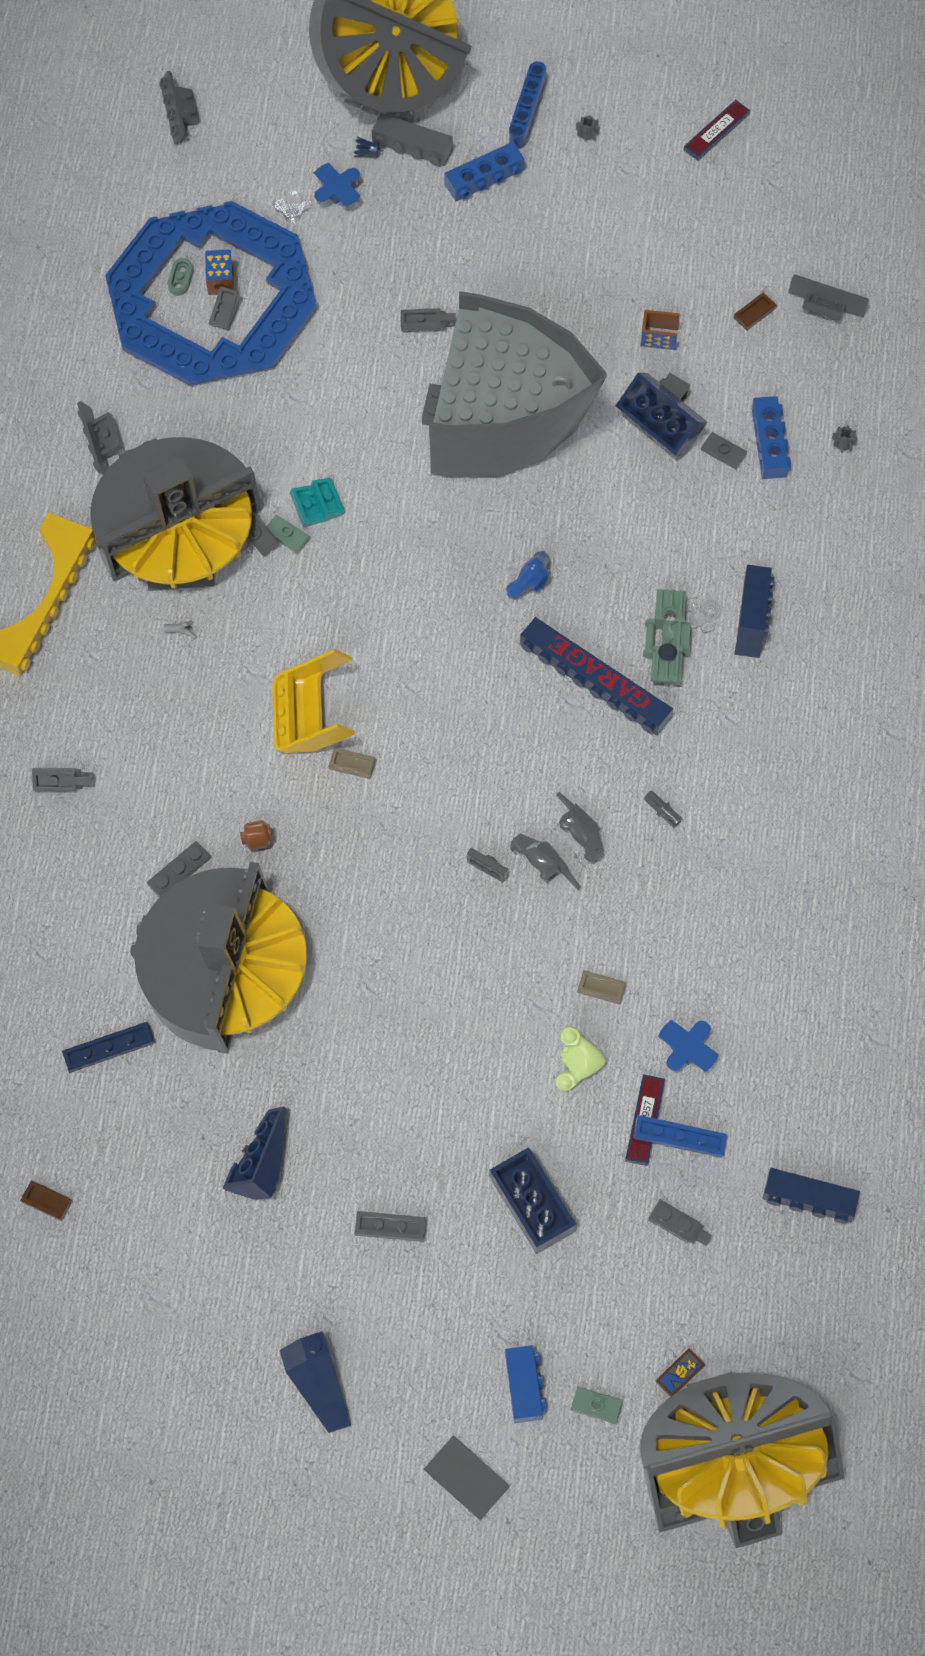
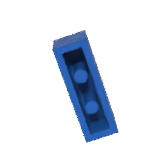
M533 1345L505 1349L514 1423L542 1420V1413H546L545 1398L540 1399L539 1389H543L542 1375H537L536 1366H540L539 1353L534 1352Z

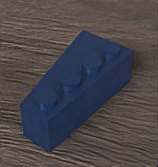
M747 564L734 655L760 658L763 636H768L769 624L765 623L766 620H770L771 608H767V605L772 604L773 592H769V589H773L775 577L771 576L772 568Z

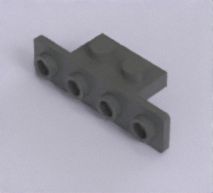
M167 71L164 77L161 78L159 86L163 94L167 120H169L170 134L174 144H179L185 135L184 123L197 125L199 116L192 89L175 86L172 72Z
M796 274L793 275L788 290L790 294L805 298L802 306L803 309L808 310L810 313L824 315L832 320L840 321L844 312L864 317L869 303V299Z
M79 401L77 403L79 409L78 416L83 422V432L89 442L88 449L94 459L93 466L97 472L104 474L109 468L107 457L123 449L113 415L107 412L94 419L91 407Z

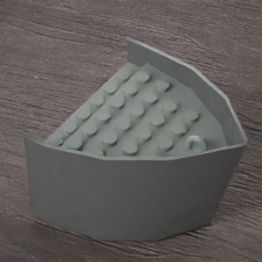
M459 291V311L442 385L429 383L422 414V424L429 425L431 474L449 477H499L543 461L577 430L607 377L606 371L571 331L530 307L481 294Z

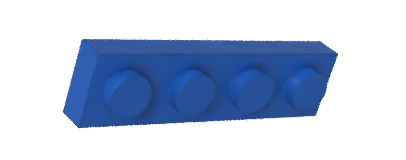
M638 1115L633 1139L722 1158L727 1134Z

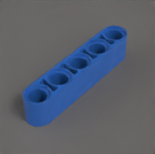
M535 61L529 66L509 127V143L514 142L518 149L523 148L527 142L546 83V66L540 61Z

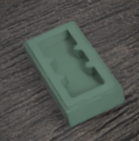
M275 515L267 525L281 544L297 554L310 540V535L278 515Z
M577 1387L570 1411L616 1424L622 1400Z

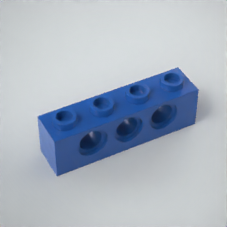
M510 142L445 172L444 185L455 202L466 199L470 195L483 191L495 183H501L508 177L520 174L524 171L525 158L515 143Z
M778 396L753 398L751 409L761 478H786L788 469H791V459L786 455L788 440L784 439L783 435L786 432L785 421H781L783 406L779 404Z

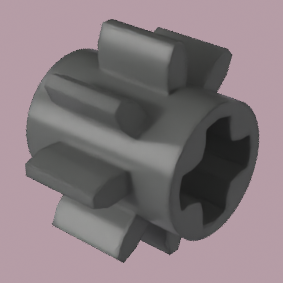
M591 115L581 117V121L576 122L577 136H581L584 141L594 140L595 134L600 132L598 119L595 120Z
M849 425L842 428L838 426L837 433L834 432L832 435V439L835 440L833 447H837L841 452L843 450L851 451L853 445H856L858 440L855 437L856 430H852Z

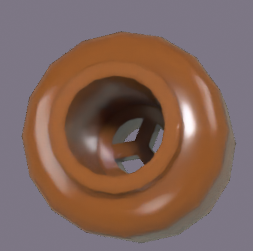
M263 820L246 823L244 831L240 832L242 845L247 844L249 850L266 848L269 846L270 841H273L270 825L266 824Z

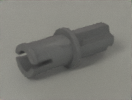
M649 791L645 795V801L657 811V816L664 818L673 828L681 822L683 818L669 806V802L665 803L653 791Z

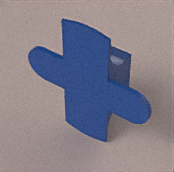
M328 162L313 172L323 185L314 193V198L317 201L324 202L330 198L335 204L341 202L346 207L361 197L350 185L360 177L358 169L349 168L340 174Z
M670 1020L661 1029L658 1037L665 1041L673 1050L666 1061L667 1067L670 1070L678 1071L685 1063L687 1065L693 1063L706 1072L714 1065L719 1054L703 1043L710 1033V1025L707 1022H696L688 1032L676 1022Z

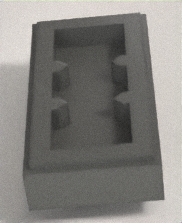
M220 286L209 320L210 326L229 331L240 297V291Z
M711 432L701 447V451L734 469L738 468L747 455L745 449L714 432Z
M252 512V526L248 539L262 556H267L279 540L255 512Z
M473 848L469 849L467 852V863L502 883L508 878V868L497 863V860L490 855L485 856Z

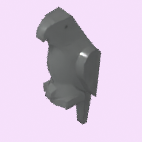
M558 792L556 796L570 810L562 815L559 821L560 828L569 830L572 837L585 848L584 858L586 860L595 861L602 857L603 849L599 838L597 822L576 803L574 805L563 794Z
M521 833L513 838L510 844L511 851L515 850L524 854L530 864L541 872L540 878L546 883L554 879L559 873H562L577 890L581 888L568 870L566 863L549 842H541Z

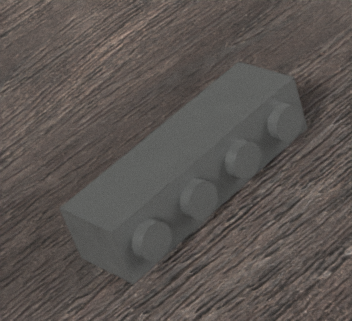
M380 113L372 129V142H379V146H384L396 152H402L436 165L445 166L453 149V136Z

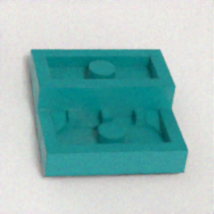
M331 478L313 480L309 486L291 488L290 496L303 527L331 520L345 512Z

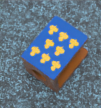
M231 250L205 251L208 295H218L220 286L234 290Z
M645 309L640 346L675 350L677 333L646 330V327L678 330L680 314Z

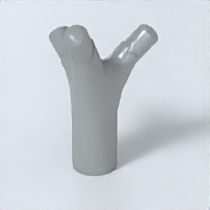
M192 620L179 624H164L165 633L180 632L191 636L193 639L197 638L193 632L187 629L188 626L193 624Z

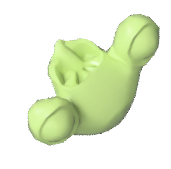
M572 1026L565 1027L560 1033V1040L565 1044L560 1052V1056L562 1057L563 1064L569 1071L562 1072L556 1076L555 1084L558 1089L563 1091L574 1088L581 1080L599 1071L606 1062L602 1052L585 1039L578 1029Z

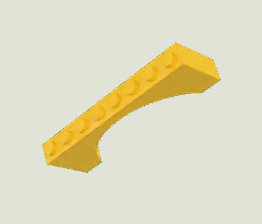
M49 512L42 522L39 531L42 540L47 544L53 555L54 571L50 587L42 602L27 617L16 624L0 629V669L20 677L24 670L26 671L29 668L33 653H37L39 650L40 640L43 636L47 635L52 618L55 619L58 615L59 606L62 601L66 600L70 585L76 582L80 567L85 565L88 552L93 550L96 544L93 529Z

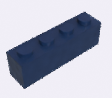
M770 1167L762 1199L767 1200V1203L770 1205L780 1206L782 1204L789 1206V1209L802 1212L805 1210L812 1212L813 1216L819 1218L828 1216L834 1218V1221L847 1224L848 1222L852 1223L855 1217L860 1191Z

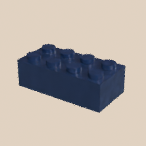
M638 372L615 405L675 456L685 455L708 423L648 373Z
M529 1147L489 1170V1178L536 1254L576 1232L575 1221Z

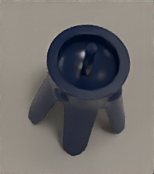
M358 136V139L355 140L358 143L356 148L359 150L354 151V154H356L354 157L368 156L377 158L378 151H384L378 149L379 142H370Z

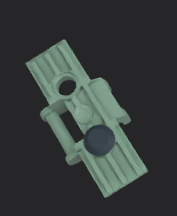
M657 589L655 619L645 620L647 630L643 657L652 659L651 682L681 683L682 653L685 654V657H690L691 648L689 643L692 634L691 624L685 622L686 591ZM673 613L676 618L673 621H667L664 615ZM655 629L662 630L661 646H654Z

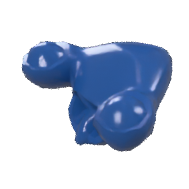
M545 551L536 552L523 565L518 578L506 587L508 597L519 598L528 588L536 592L544 589L548 579L547 573L549 572L547 569L549 556Z

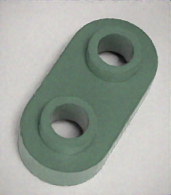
M179 258L172 265L167 282L168 290L172 295L181 296L188 290L193 273L192 263L188 259ZM186 268V271L181 272L179 271V269ZM177 284L182 285L180 288H175Z

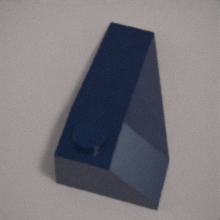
M282 1106L267 1111L254 1131L255 1139L249 1146L245 1145L242 1150L245 1153L238 1164L234 1163L223 1186L225 1191L254 1200L272 1197L279 1180L287 1108Z
M323 1331L299 1338L280 1349L286 1374L327 1432L332 1433L350 1427V1420Z

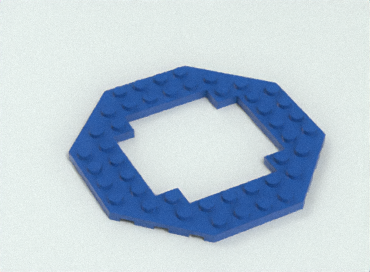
M233 201L224 202V205L212 207V205L196 208V211L187 213L185 211L170 213L169 216L158 218L157 216L149 218L105 275L122 350L189 386L274 368L317 309L298 235ZM210 234L274 266L266 277V283L280 289L240 345L222 337L212 351L147 318L156 304L155 301L142 295L183 240L200 248Z

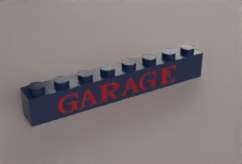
M534 617L520 634V645L525 651L534 653L540 661L555 667L559 674L570 677L577 686H583L588 689L595 698H601L606 701L610 708L619 710L628 720L640 724L646 732L658 736L672 718L673 708L537 617Z

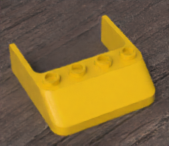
M333 649L280 672L274 677L272 682L274 747L276 750L283 753L314 752L355 735L354 730L338 723L322 729L321 676L331 669L352 661L351 656Z

